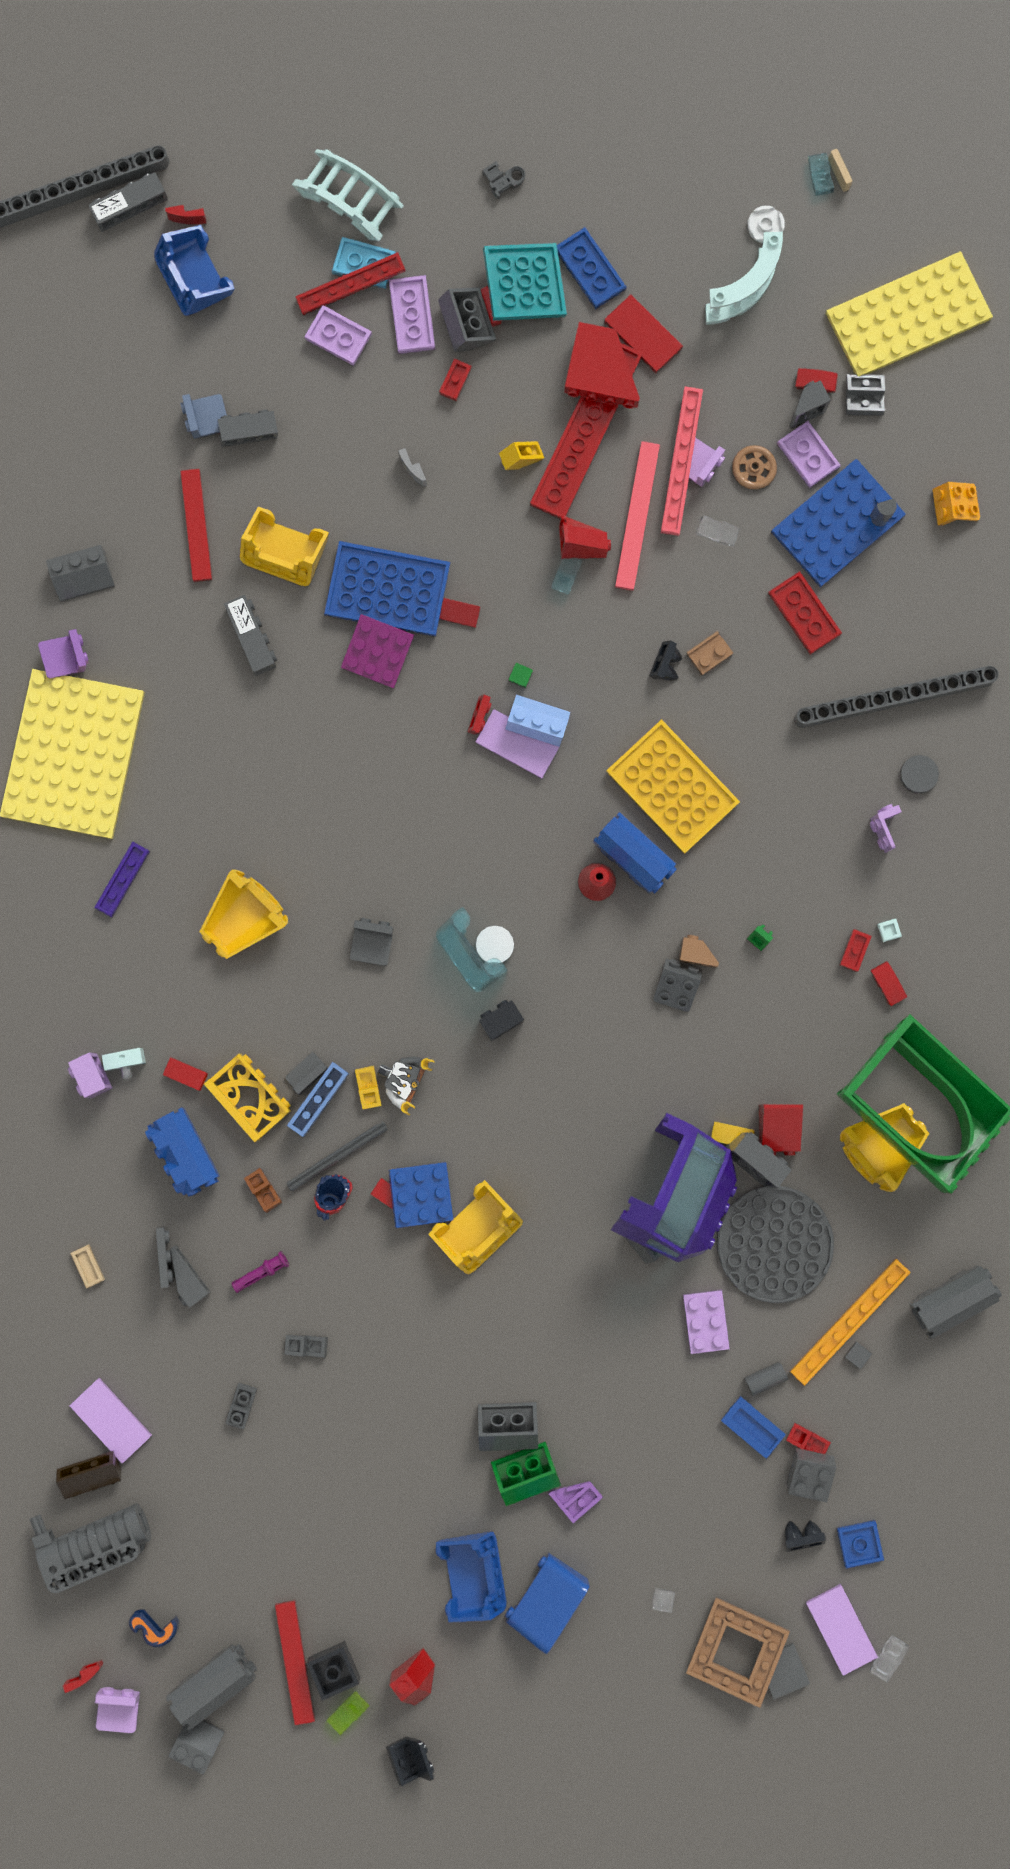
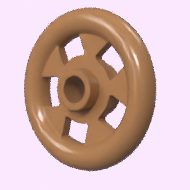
M752 445L741 449L736 454L732 463V471L740 485L748 489L757 490L768 486L774 480L777 472V463L769 450L762 446ZM753 453L754 458L747 460L746 455ZM762 455L768 461L765 464L759 459ZM745 464L746 472H740V465ZM756 464L758 469H753L752 465ZM764 469L769 471L766 478L761 476ZM748 476L757 477L756 482L748 481Z

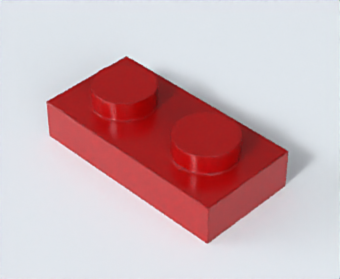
M454 358L439 394L457 401L472 366Z
M487 695L479 696L467 732L477 734L483 730L485 714L491 708V703L489 702L491 697Z
M853 929L839 965L858 972L872 936Z

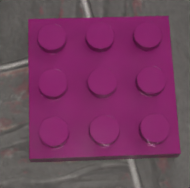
M361 614L341 668L395 688L415 635Z

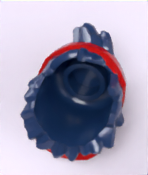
M337 1174L321 1177L320 1183L317 1184L314 1202L317 1208V1216L321 1217L322 1220H328L329 1215L336 1214L343 1209L353 1189L352 1183L347 1178Z

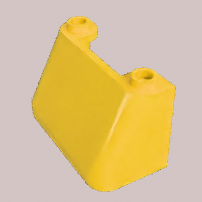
M258 507L241 537L240 560L249 567L301 586H308L320 561L329 532L315 528L311 530L309 535L276 524L275 516L270 510Z
M485 1180L475 1186L473 1193L475 1199L448 1225L446 1223L436 1224L429 1233V1236L452 1262L466 1274H471L478 1269L523 1224L520 1216Z

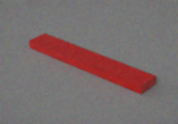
M397 252L295 297L302 314L305 315L321 308L323 305H329L406 272Z
M200 469L181 471L192 578L193 582L212 580Z
M294 1600L277 1603L275 1608L295 1725L315 1722L296 1602Z

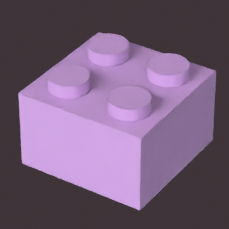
M89 1052L68 1062L70 1066L68 1068L69 1074L72 1078L76 1079L78 1083L76 1089L80 1096L94 1098L113 1089L96 1053Z

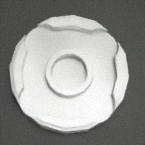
M761 206L756 208L750 215L747 229L755 241L763 244L764 232H783L785 220L782 213L775 210L774 207Z
M487 927L477 937V953L487 963H503L513 953V937L503 927Z

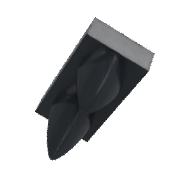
M671 640L662 642L649 674L651 678L668 681L679 678L674 668L669 665L670 662L682 660L681 653L676 648L677 643Z
M789 1521L786 1526V1552L819 1546L826 1542L824 1532L822 1533L818 1525L812 1521H809L805 1527V1537L802 1536L801 1531L793 1522Z

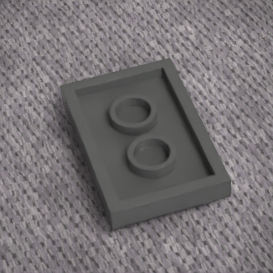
M165 1226L156 1228L160 1286L161 1288H166L170 1286V1282H173V1270L169 1269L168 1263L172 1261L171 1250H167V1243L170 1242L169 1230H165Z

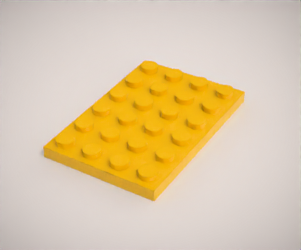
M662 719L606 770L608 775L683 854L691 849L740 803Z

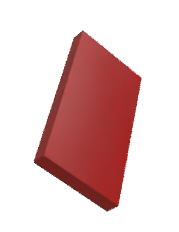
M631 294L604 319V322L610 328L616 329L618 336L629 347L643 353L641 359L655 373L683 348V345Z
M800 571L768 592L810 655L842 634Z

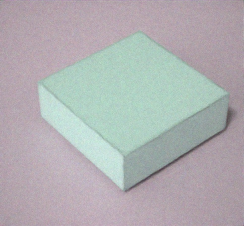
M896 918L877 924L882 943L902 937Z

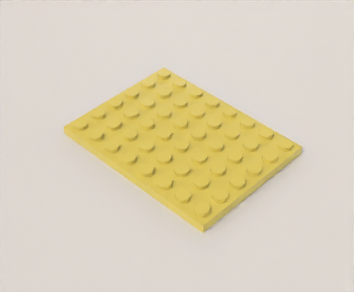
M32 669L0 817L113 839L145 692L71 676L49 679L45 671Z

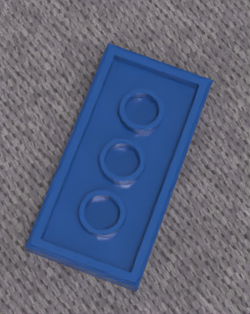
M585 227L557 245L558 256L595 309L626 290V285Z

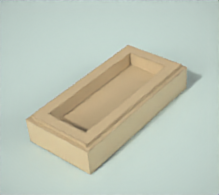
M834 149L830 152L828 161L842 191L845 192L850 189L853 180L839 151Z
M90 1245L70 1253L86 1289L105 1280Z

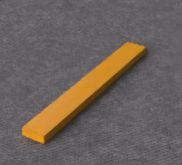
M895 1259L789 1372L805 1386L911 1272Z

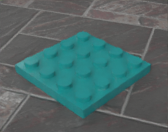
M556 243L483 247L493 321L566 317L567 311Z

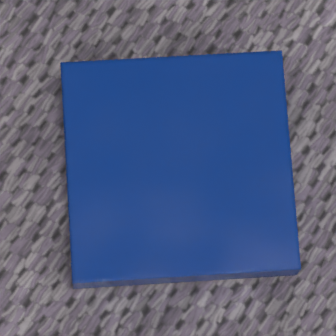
M875 1520L837 1528L846 1569L884 1561Z

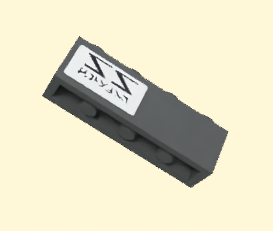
M154 172L144 175L142 179L136 182L128 183L122 189L111 191L103 198L95 199L88 206L101 232L168 200Z
M243 595L224 603L255 676L276 668L274 662L277 661L274 651H269L267 647L270 642L266 633L262 634L260 631L262 623L258 616L254 617L252 611L255 610L252 600H247L246 596Z

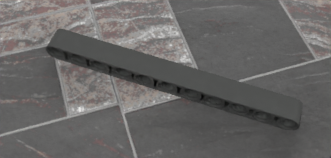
M153 146L0 201V213L5 212V214L0 216V228L139 179L146 174L164 170L169 165L167 152L162 146ZM158 156H163L162 159H156ZM141 162H146L145 165L139 166ZM128 168L126 172H121L122 169ZM105 175H111L109 178H104ZM88 181H93L89 185L86 184ZM71 187H76L73 191H68ZM58 193L57 196L51 197L52 194ZM40 199V202L34 203L35 200ZM18 206H23L21 209L16 210Z
M986 666L801 708L796 713L794 722L798 727L805 728L983 688L993 684L998 679L999 672L993 666ZM984 673H990L992 680H987ZM967 676L973 679V684L967 683ZM947 681H953L955 688H950ZM929 685H934L937 688V692H931ZM916 689L919 694L918 697L913 696L910 690ZM892 693H897L900 696V701L894 700ZM874 697L880 698L882 705L875 704ZM860 701L863 703L864 708L858 709L855 706V702ZM837 706H843L845 708V713H839L837 711ZM818 710L826 711L827 717H820ZM800 714H806L808 716V721H802L800 719Z

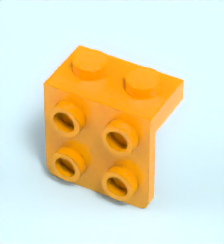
M946 482L932 489L938 525L944 526L955 520L977 521L980 519L977 491L974 484Z

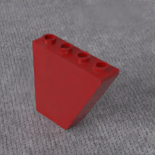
M579 322L564 393L571 397H586L590 401L601 400L609 405L620 404L628 409L638 408L640 397L616 329Z

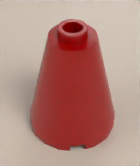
M592 863L581 871L578 878V886L586 898L592 901H601L608 898L614 892L616 877L612 869L607 865Z

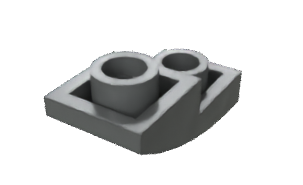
M238 1383L225 1424L245 1429L257 1388Z

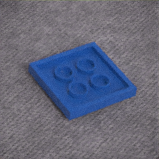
M446 1162L388 1170L395 1228L453 1220Z

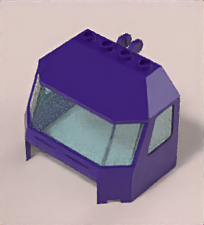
M666 1113L655 1131L677 1141L679 1148L654 1205L651 1206L631 1196L628 1200V1203L631 1204L628 1211L623 1210L621 1216L612 1226L611 1231L676 1262H681L701 1255L707 1249L711 1250L715 1242L713 1235L715 1231L718 1232L723 1223L720 1219L723 1218V1215H726L730 1204L727 1203L729 1197L733 1198L737 1190L735 1186L737 1177L730 1149L695 1126Z

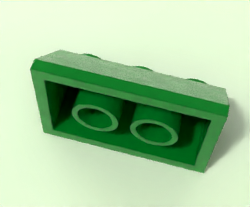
M546 1441L538 1444V1449H524L491 1462L500 1494L506 1506L561 1486Z

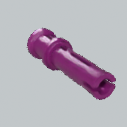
M280 1251L274 1258L266 1259L260 1267L231 1282L232 1287L236 1293H239L268 1275H275V1272L281 1268L289 1267V1262L284 1253Z

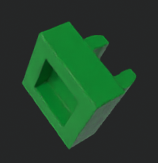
M758 925L747 938L760 951L773 939V932L767 933L763 929L765 925Z

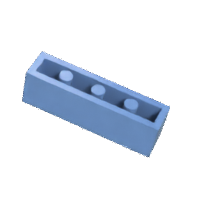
M332 1062L287 1126L302 1137H305L350 1073Z

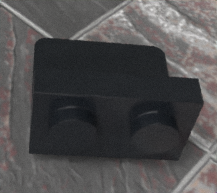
M406 1736L386 1746L399 1786H404L417 1778L428 1781L434 1779V1768L432 1763L428 1761L426 1755L428 1750L424 1742Z

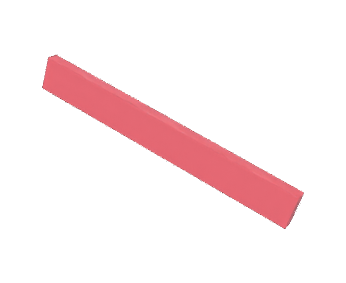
M684 387L661 533L680 535L703 389Z
M641 441L615 588L634 591L660 444Z

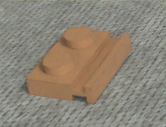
M717 631L686 654L703 676L733 655V652Z

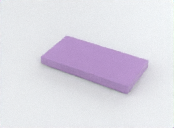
M426 275L389 280L398 354L434 350L435 343Z
M493 709L475 743L542 779L560 747L505 730L509 717Z
M100 1378L70 1405L73 1411L106 1447L114 1452L121 1463L125 1462L152 1436Z
M841 1584L806 1601L843 1676L878 1658Z

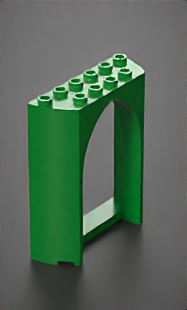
M909 1014L890 1033L884 1036L883 1043L852 1080L837 1092V1096L941 1193L951 1194L958 1187L956 1183L959 1179L962 1180L969 1173L967 1171L969 1166L972 1167L977 1163L980 1152L983 1153L990 1146L988 1142L996 1138L1001 1132L999 1128L1009 1122L1010 1106ZM892 1047L948 1099L954 1108L961 1128V1148L959 1154L939 1156L916 1148L855 1093Z

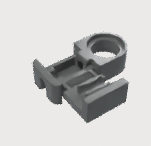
M495 161L484 168L482 174L489 180V188L494 196L500 199L502 192L510 187L515 189L524 182L525 171L522 167L514 166L504 173L503 171L500 172L498 169L499 164ZM515 171L520 172L522 178L518 181L514 180L511 176Z

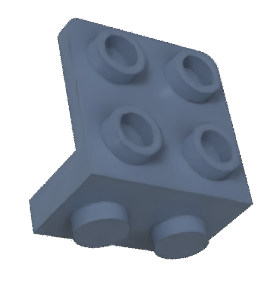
M190 394L183 395V403H180L183 414H187L188 420L185 421L187 432L191 431L194 439L219 433L217 420L227 415L222 396L217 394L192 400Z

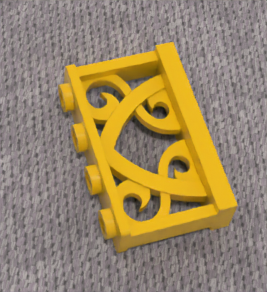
M239 1053L211 1079L205 1082L204 1085L254 1142H258L291 1112L289 1109L291 1105L284 1097L280 1099L276 1094L278 1090L272 1083L269 1085L264 1080L266 1076L259 1068L255 1070L252 1067L253 1061L248 1055ZM236 1065L244 1066L246 1073L241 1075L238 1070V1079L234 1080L232 1075L233 1068ZM228 1072L230 1081L217 1085L215 1082ZM251 1073L258 1081L248 1080ZM238 1086L258 1088V1109L253 1106H243L239 1109L236 1107L240 1099V1089ZM231 1087L235 1088V1098H230L228 1096L229 1092H233ZM266 1091H267L273 1098H269V1099L266 1100ZM271 1103L279 1106L277 1116L269 1117L264 1114L265 1110L269 1112L274 1111L270 1109ZM252 1110L256 1112V1116L251 1113L252 1116L247 1118L245 1112ZM262 1118L271 1121L260 1132L256 1130Z

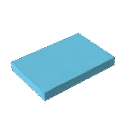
M342 237L332 274L344 276L393 255L396 251ZM388 279L374 286L386 289Z

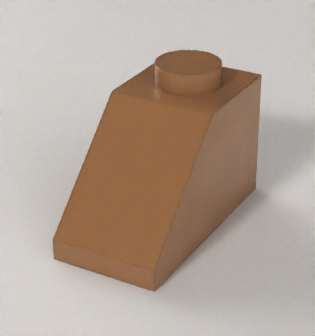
M687 935V938L684 937L682 939L679 962L713 968L718 967L719 962L704 941L698 940V936Z

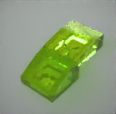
M355 1691L326 1721L342 1735L363 1714L369 1705Z

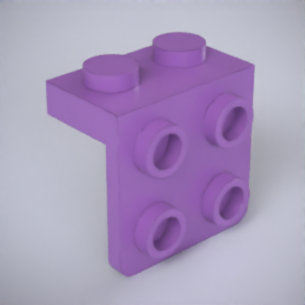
M76 629L69 630L66 637L42 641L38 644L47 678L52 679L85 672L86 664L89 663L86 652L83 653L82 651L83 639L81 634L78 635Z

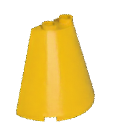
M234 869L228 873L199 931L203 935L204 941L208 944L213 943L217 947V954L226 959L284 928L288 924L287 916H283L281 913L284 909L272 894L252 877L247 879L243 877L245 875L243 872Z
M903 1103L879 1114L910 1144L921 1149L929 1132L926 1130L923 1122L916 1121L913 1118L914 1112L909 1106ZM864 1120L845 1128L840 1134V1141H844L845 1144L843 1151L854 1168L871 1184L877 1183L881 1185L879 1187L881 1190L894 1192L911 1164Z

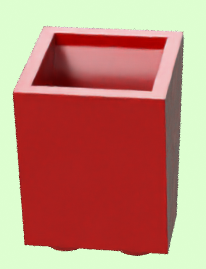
M759 1105V1142L763 1146H769L774 1151V1155H776V1151H784V1155H795V1152H801L803 1105Z

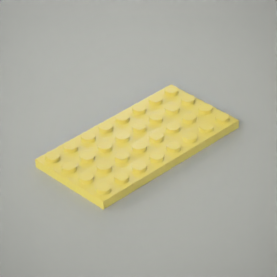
M961 251L826 311L827 318L854 374L858 376L867 375L993 318Z

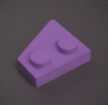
M591 1481L548 1492L572 1523L603 1498Z

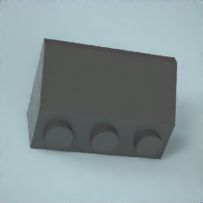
M479 287L448 289L438 299L454 352L471 351L496 340Z
M101 545L46 560L49 574L60 602L115 586L105 550Z
M751 1132L741 1133L726 1146V1148L731 1150L733 1161L764 1187L779 1188L792 1170L787 1166L788 1162L781 1157L777 1158L773 1154L774 1151L769 1146H763L758 1142L759 1138Z
M536 1402L478 1404L479 1451L538 1449Z

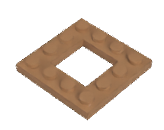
M716 1597L686 1674L760 1708L790 1631ZM726 1626L763 1642L750 1678L712 1662Z

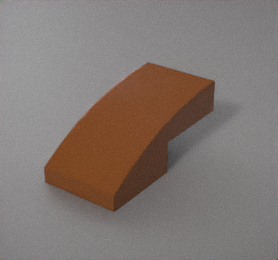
M261 1168L244 1178L265 1213L283 1203Z

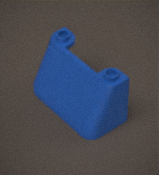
M201 225L162 234L154 252L155 261L185 316L195 314L231 296L234 291L233 282L228 277L220 278L205 249L209 242V237Z
M483 1532L437 1541L436 1554L441 1560H447L452 1598L445 1606L448 1622L487 1621L504 1612L506 1608V1594L495 1534L493 1532Z
M550 1553L546 1557L542 1556L538 1562V1574L519 1604L514 1608L510 1606L505 1614L506 1623L545 1654L550 1651L589 1589V1581L586 1577Z

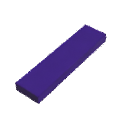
M132 841L94 908L113 917L150 853L149 850Z

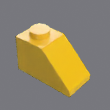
M538 441L513 442L499 452L505 470H518L544 459Z

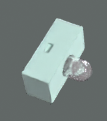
M143 1048L102 1055L104 1070L120 1069L121 1077L124 1080L132 1078L131 1066L146 1063Z

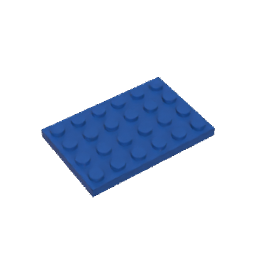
M855 459L772 529L771 533L821 588L900 521L906 513L897 504L896 511L886 525L879 527L872 523L870 514L876 504L892 498L865 467Z
M339 541L324 614L325 616L358 622L362 614L403 631L436 637L450 562Z

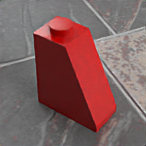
M566 516L560 517L561 559L606 558L608 551H611V540L607 539V532Z
M422 1648L392 1671L389 1685L401 1702L416 1705L431 1694L435 1663L425 1649Z

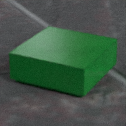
M515 663L508 681L526 688L533 670Z

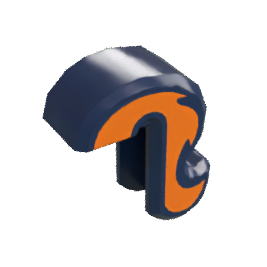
M144 1609L136 1610L130 1617L129 1627L134 1633L141 1629L143 1639L148 1645L163 1647L176 1635L179 1629V1619L176 1615L161 1629Z

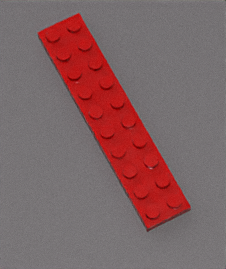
M621 343L633 376L643 353ZM580 397L533 495L530 506L559 519L561 516L567 515L619 404L609 405L601 400L590 401L586 397Z

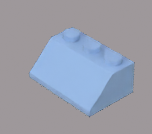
M516 695L505 730L560 747L570 712Z

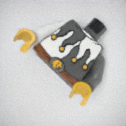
M415 1056L401 1058L398 1062L395 1061L392 1068L381 1064L377 1074L387 1079L384 1084L387 1096L395 1106L408 1116L411 1115L407 1112L408 1108L412 1107L415 1109L411 1102L425 1071H432V1069L428 1068L429 1062L434 1063V1060Z

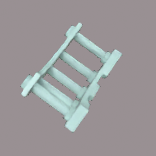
M316 149L315 153L321 160L307 180L295 179L292 186L303 198L311 199L318 203L322 200L328 203V208L340 216L343 213L353 220L351 224L368 240L380 241L383 235L378 231V226L391 207L402 209L404 206L399 201V196L394 192H390L376 179L351 162L332 154L327 149L325 151ZM326 165L332 166L333 168L322 184L314 185L313 183ZM340 170L351 174L352 176L338 195L334 196L328 192V187ZM359 179L370 188L357 207L352 208L345 203L344 199ZM377 193L386 202L374 220L369 222L362 216V211L374 194Z
M764 232L763 246L758 250V260L753 268L738 281L725 287L709 290L710 304L705 305L706 325L726 322L730 318L745 313L764 295L772 280L781 253L783 232Z

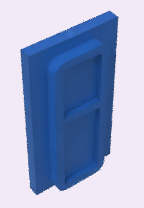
M741 1396L721 1419L725 1425L766 1459L786 1435Z

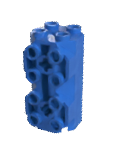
M620 812L601 830L599 837L593 840V843L600 848L601 852L610 861L615 862L629 875L633 882L649 894L651 892L655 894L664 884L662 880L664 878L668 880L677 870L675 868L676 863Z
M185 1108L178 1109L176 1113L173 1111L147 1126L146 1136L150 1142H154L156 1146L154 1151L159 1159L164 1158L166 1161V1165L163 1168L168 1176H172L174 1180L172 1185L177 1194H187L190 1197L202 1191L200 1187L204 1185L205 1187H210L219 1182L217 1178L220 1175Z

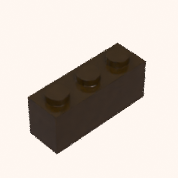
M113 1451L59 1468L56 1471V1483L64 1499L76 1497L121 1481V1466Z

